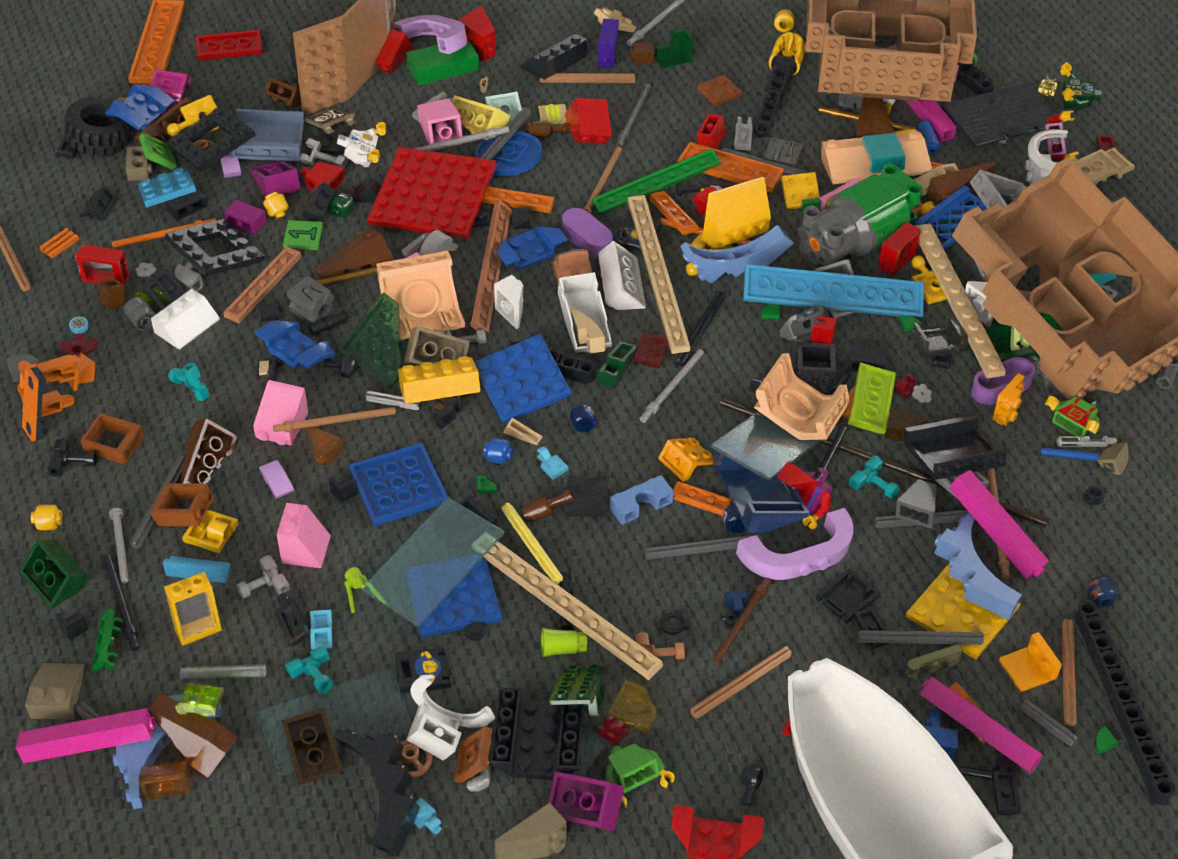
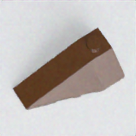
M374 228L367 229L316 267L315 271L322 278L343 274L346 269H355L356 271L360 270L363 265L371 264L372 267L376 266L377 263L392 260L393 255L382 234Z
M162 693L148 709L149 714L154 717L161 730L166 732L172 740L176 750L178 749L184 756L188 766L205 778L210 776L238 738V736L221 724Z

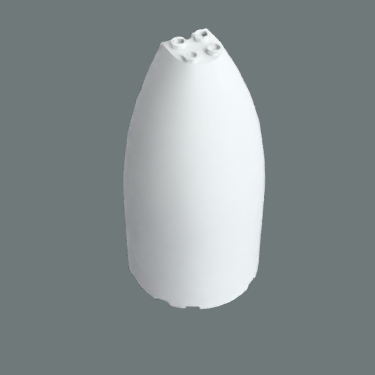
M828 658L815 661L810 665V670L806 672L797 670L788 676V704L792 741L799 769L821 819L846 859H1012L1013 845L950 757L932 735L898 701L867 679Z

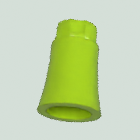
M542 628V657L586 652V633L577 632L576 630L565 631Z

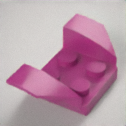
M161 70L154 71L150 86L159 88L175 100L174 103L166 108L162 115L181 101L185 87L189 88L192 79L188 77V74Z

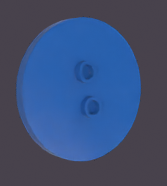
M516 131L492 159L496 160L497 163L493 175H517L535 167L542 158V145L540 141L529 133ZM499 135L496 138L483 140L475 151V157L480 158Z

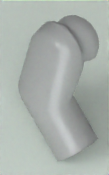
M488 765L485 770L480 772L479 776L467 782V789L470 792H478L487 788L490 785L492 767Z

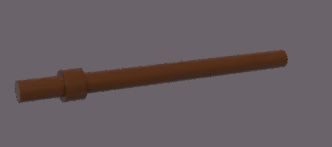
M764 577L760 585L755 587L750 601L713 657L715 662L719 663L759 600L763 599L766 595L767 588L772 579Z

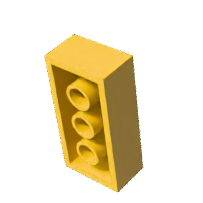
M462 356L456 360L443 359L437 363L425 362L418 366L406 365L398 369L400 390L405 404L480 392L479 374L472 357Z

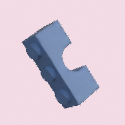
M662 475L610 497V510L620 524L623 525L639 518L638 503L640 502L650 503L655 510L673 503V490Z

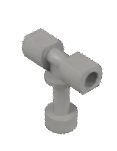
M267 555L259 560L260 566L263 569L262 577L247 584L245 581L236 584L237 591L242 599L251 596L250 591L264 584H267L268 587L273 585L279 595L290 590L289 583L284 575L277 572V564L271 555Z

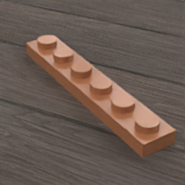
M286 246L224 311V317L240 324L302 258L301 252Z

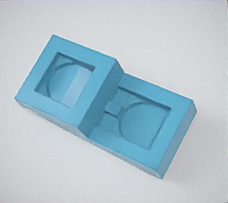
M310 611L311 650L322 645L326 649H333L332 611Z

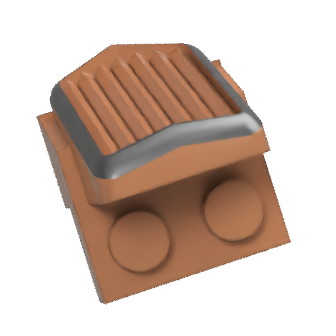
M572 249L561 252L554 258V262H551L558 285L559 278L593 273L589 261V253L586 249Z

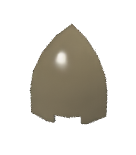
M1127 442L1112 445L1102 452L1097 459L1102 468L1106 466L1113 470L1112 473L1121 475L1128 463L1129 451Z

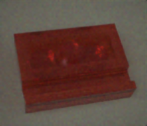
M642 333L634 356V364L639 362L644 366L660 369L668 345L667 337L653 334L648 336Z

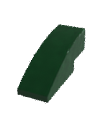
M620 341L607 355L606 363L599 369L597 383L614 389L631 363L638 346Z

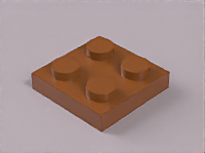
M725 74L697 86V89L715 107L742 96V91Z
M484 726L460 742L455 781L463 783L487 768L489 764V750L492 745L491 728Z

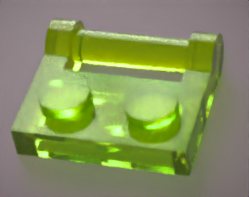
M195 683L186 684L183 689L184 695L175 707L177 713L186 714L187 712L199 713L202 716H215L223 697L224 688ZM198 695L196 701H190L192 697Z

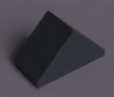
M369 177L354 188L352 198L354 202L374 203L382 186Z

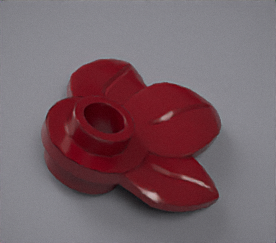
M79 333L71 342L62 341L60 349L68 355L77 356L82 353L87 357L88 353L97 348L98 339L86 340Z

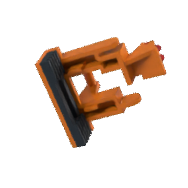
M81 353L77 356L65 355L39 364H30L28 361L19 362L20 384L17 390L23 402L22 427L31 441L43 439L44 424L41 421V417L61 412L63 408L72 406L75 401L71 395L61 396L58 390L45 394L47 383L55 381L60 383L68 382L71 388L76 391L78 384L94 381L95 362Z

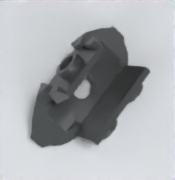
M813 305L800 314L794 313L779 330L780 336L787 340L811 343L814 323L825 324V322L818 321V317H829L828 310L820 305ZM810 319L811 325L809 328L805 329L803 327V321H807Z

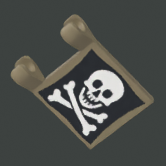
M333 108L304 118L305 122L322 128L327 134L334 132L331 128L333 124L343 120L349 125L356 123L353 120L354 113L346 114Z

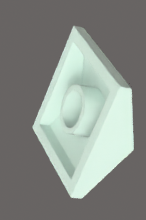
M518 92L485 97L486 105L498 108L510 115L507 125L522 110Z

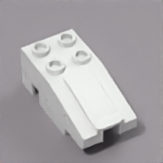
M595 272L559 278L558 297L575 353H590L586 343H578L573 330L570 308H575L584 313L598 325L605 336V348L612 345L600 291H597L598 283Z

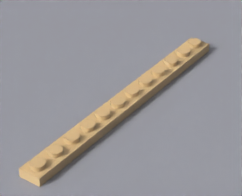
M645 195L628 197L629 209L671 353L689 352L690 344Z
M930 223L916 225L915 227L921 229L919 244L986 378L1005 376L1006 370Z
M485 533L472 545L476 553L481 554L488 562L646 679H651L663 667L660 659L489 534Z

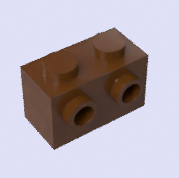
M278 77V80L269 78L264 93L271 95L272 100L278 102L283 100L285 105L293 108L294 105H302L298 84L292 83L289 85L287 80Z

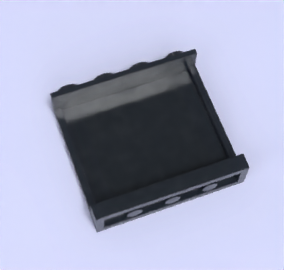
M976 415L905 428L904 445L933 480L962 475L969 470L977 472L1006 466L1007 449L997 450L980 432Z

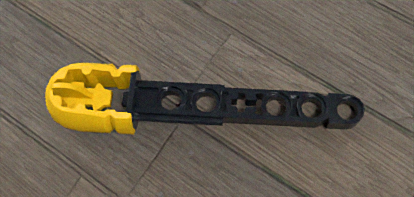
M784 33L775 42L769 59V67L772 72L765 89L767 93L755 125V135L757 137L765 138L769 135L782 95L786 93L791 75H796L801 67L806 47L803 38L796 33ZM778 85L781 88H774L773 86ZM766 107H772L773 110H767ZM763 118H768V119H770V120H769V121H764V120H762V119H763ZM764 129L766 132H759L758 130Z

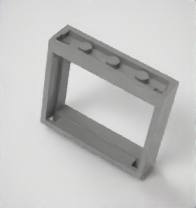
M979 170L970 181V184L987 209L997 203L1002 208L1007 206L1000 194L1009 196L1014 202L1018 199L1023 189L1026 188L1021 182L983 170Z

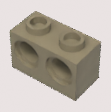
M142 146L127 147L126 173L128 181L148 179L149 174H152L151 163L153 161L145 157Z

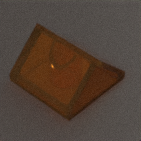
M187 761L141 767L139 784L145 800L191 794Z

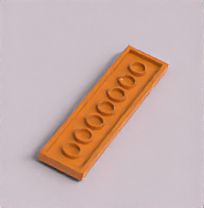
M153 0L129 74V83L150 84L155 70L166 71L185 8L184 0Z

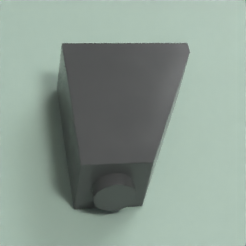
M918 479L897 500L896 517L932 529L934 527L937 485Z

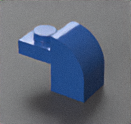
M932 708L930 716L925 718V726L923 727L932 735L947 755L955 759L958 749V729L940 728V709Z

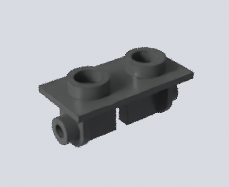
M839 93L838 107L853 109L854 104H856V109H861L864 97Z

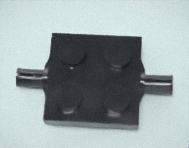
M351 126L331 127L334 130L333 133L327 134L322 128L318 127L316 137L310 138L321 143L322 146L319 152L325 154H344L345 147L336 143L340 134L349 137L352 129Z

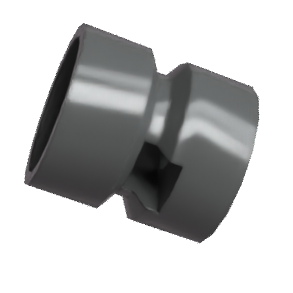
M142 298L130 299L124 306V314L132 321L137 330L144 331L153 327L151 318L156 314Z

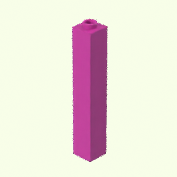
M918 99V101L905 100L922 121H930L939 142L955 138L957 126L936 101Z
M971 470L958 476L949 487L952 493L1026 579L1033 575L1035 577L1041 575L1045 571L1044 566L1049 560Z
M931 677L930 680L926 679L920 688L922 690L921 696L1032 774L1044 757L1040 752L934 677Z
M145 708L20 732L16 750L23 763L150 740L152 739L153 730L156 728L154 717L150 716L148 709Z

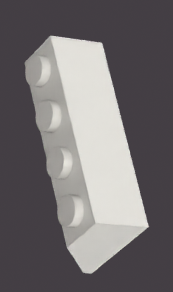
M612 241L598 252L606 304L616 310L646 308L638 258Z

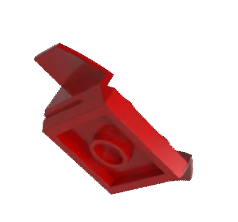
M674 805L671 827L686 848L689 859H741L744 854L762 839L764 817L744 815L743 823L741 824L693 817L694 808Z

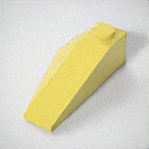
M455 95L453 97L452 104L460 114L461 123L471 134L488 131V129L494 127L495 129L505 127L509 121L510 115L498 108Z

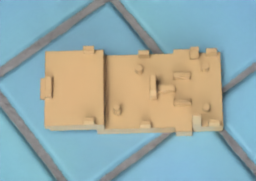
M1115 147L1108 151L1100 149L1079 160H1073L1075 165L1094 185L1101 180L1102 182L1107 181V177L1112 175L1119 180L1123 174L1135 168L1134 164L1121 155Z

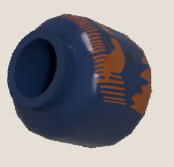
M1098 576L1093 578L1087 586L1089 597L1096 605L1104 608L1114 604L1117 598V591L1111 579Z

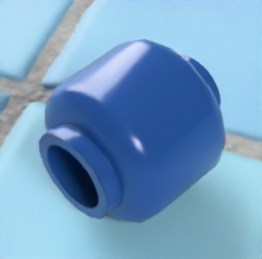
M493 437L485 443L483 454L486 456L487 461L504 465L508 459H512L514 449L511 448L508 440Z

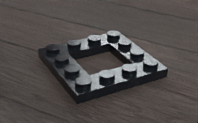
M220 106L207 116L200 118L198 122L188 126L178 135H174L167 141L169 148L199 172H202L255 137L256 134L253 129ZM216 127H220L229 134L205 151L193 143Z
M225 219L165 233V240L204 276L262 262L265 258L261 251ZM219 237L234 252L210 257L196 243Z

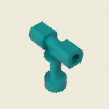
M189 363L182 369L173 368L170 370L169 380L177 384L184 382L187 387L192 388L198 401H204L210 396L205 383L199 380L201 374L195 363Z
M874 455L865 463L864 470L856 471L849 478V485L856 490H859L865 483L870 485L873 482L884 489V495L890 499L895 497L900 490V486L896 483L891 482L889 484L878 477V471L882 468L883 461Z
M323 645L310 651L309 657L303 660L296 658L285 664L286 671L291 679L303 673L312 675L315 679L314 687L321 694L328 692L333 686L329 676L322 675L318 670L322 663L330 660L329 654Z

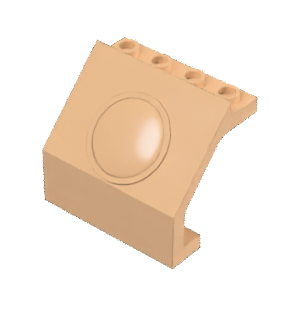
M448 250L376 264L381 297L390 337L392 336L393 341H402L410 338L411 330L416 326L437 332L448 329L458 330L465 327V321L459 309L451 272L452 258Z
M782 353L756 390L758 402L754 408L799 440H827L849 404L850 398L847 385H839L833 395L821 394L794 374L789 353Z

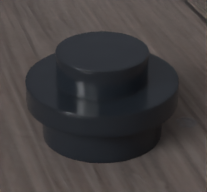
M1092 486L1085 491L1084 499L1089 504L1099 505L1104 500V494L1099 487Z
M470 622L471 624L465 626V636L470 640L477 641L485 635V627L480 622Z

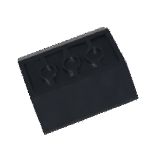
M499 687L490 765L513 778L553 780L555 772L572 774L578 771L585 704L550 705L549 700L521 698L520 688Z

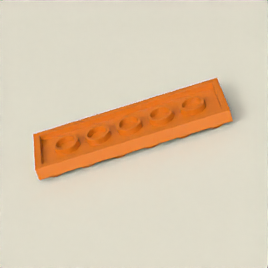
M689 142L677 163L712 148ZM714 149L721 161L720 165L702 172L703 174L739 184L763 177L765 179L766 191L773 193L784 174V168Z

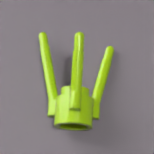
M352 567L346 571L345 578L347 581L344 585L347 589L351 613L355 612L352 587L358 589L360 587L364 588L366 585L384 606L387 605L386 601L370 584L366 576L362 575L359 568Z

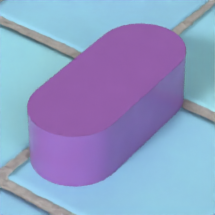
M572 208L564 212L562 216V232L565 237L580 249L588 250L590 257L599 259L598 252L613 241L612 232L584 209Z
M1022 357L1008 359L1002 362L1006 370L1005 376L986 378L983 370L979 371L974 377L971 389L972 397L977 402L985 405L997 403L998 395L1018 373L1025 376L1023 382L1025 387L1022 392L1028 390L1031 387L1035 373L1033 363Z

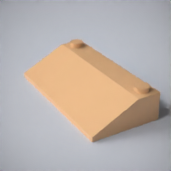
M911 131L909 133L896 134L906 155L905 169L901 171L908 176L923 175L932 170L925 139L921 132ZM862 138L822 142L821 159L832 184L848 183L855 178L863 180L873 174H882V172H870V159L862 144Z

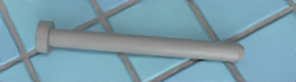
M113 508L109 511V518L113 520L120 581L122 584H127L129 578L121 518H123L124 514L121 508Z

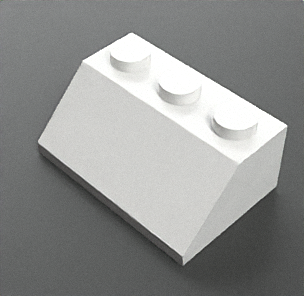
M190 289L151 318L154 333L179 350L220 320L206 298L194 289Z

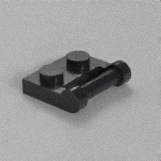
M168 269L141 287L143 293H147L160 311L186 293ZM155 286L159 288L170 302L168 305H165L154 292L153 288Z

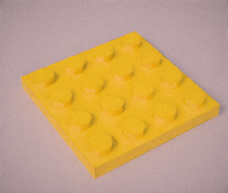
M948 564L906 612L905 617L928 631L982 632L984 636L982 645L959 644L962 652L977 660L1008 620L964 599L966 590L963 587L965 583L949 576L951 567ZM1018 603L1014 613L1019 609L1020 603Z

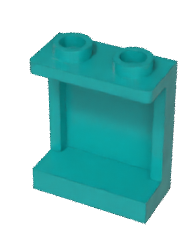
M896 133L862 136V144L870 159L869 169L871 173L882 172L883 166L886 164H893L900 170L905 169L906 155Z

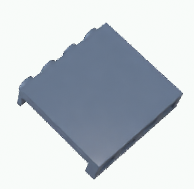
M236 109L237 118L253 129L256 136L231 152L232 157L254 160L300 161L304 112Z

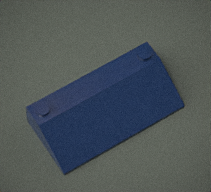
M717 445L713 464L748 533H767L809 517L810 513L795 487L791 488L776 477L784 466L772 445Z

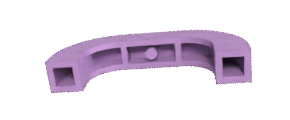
M421 15L393 23L394 30L406 33L409 39L420 35H435L439 52L446 54L453 53L467 44L464 24L443 16Z
M842 508L827 513L824 527L831 536V539L827 542L789 554H777L765 548L758 536L755 535L739 540L736 554L749 570L765 578L786 580L801 575L806 576L811 572L824 570L844 558L853 536V522L846 509Z

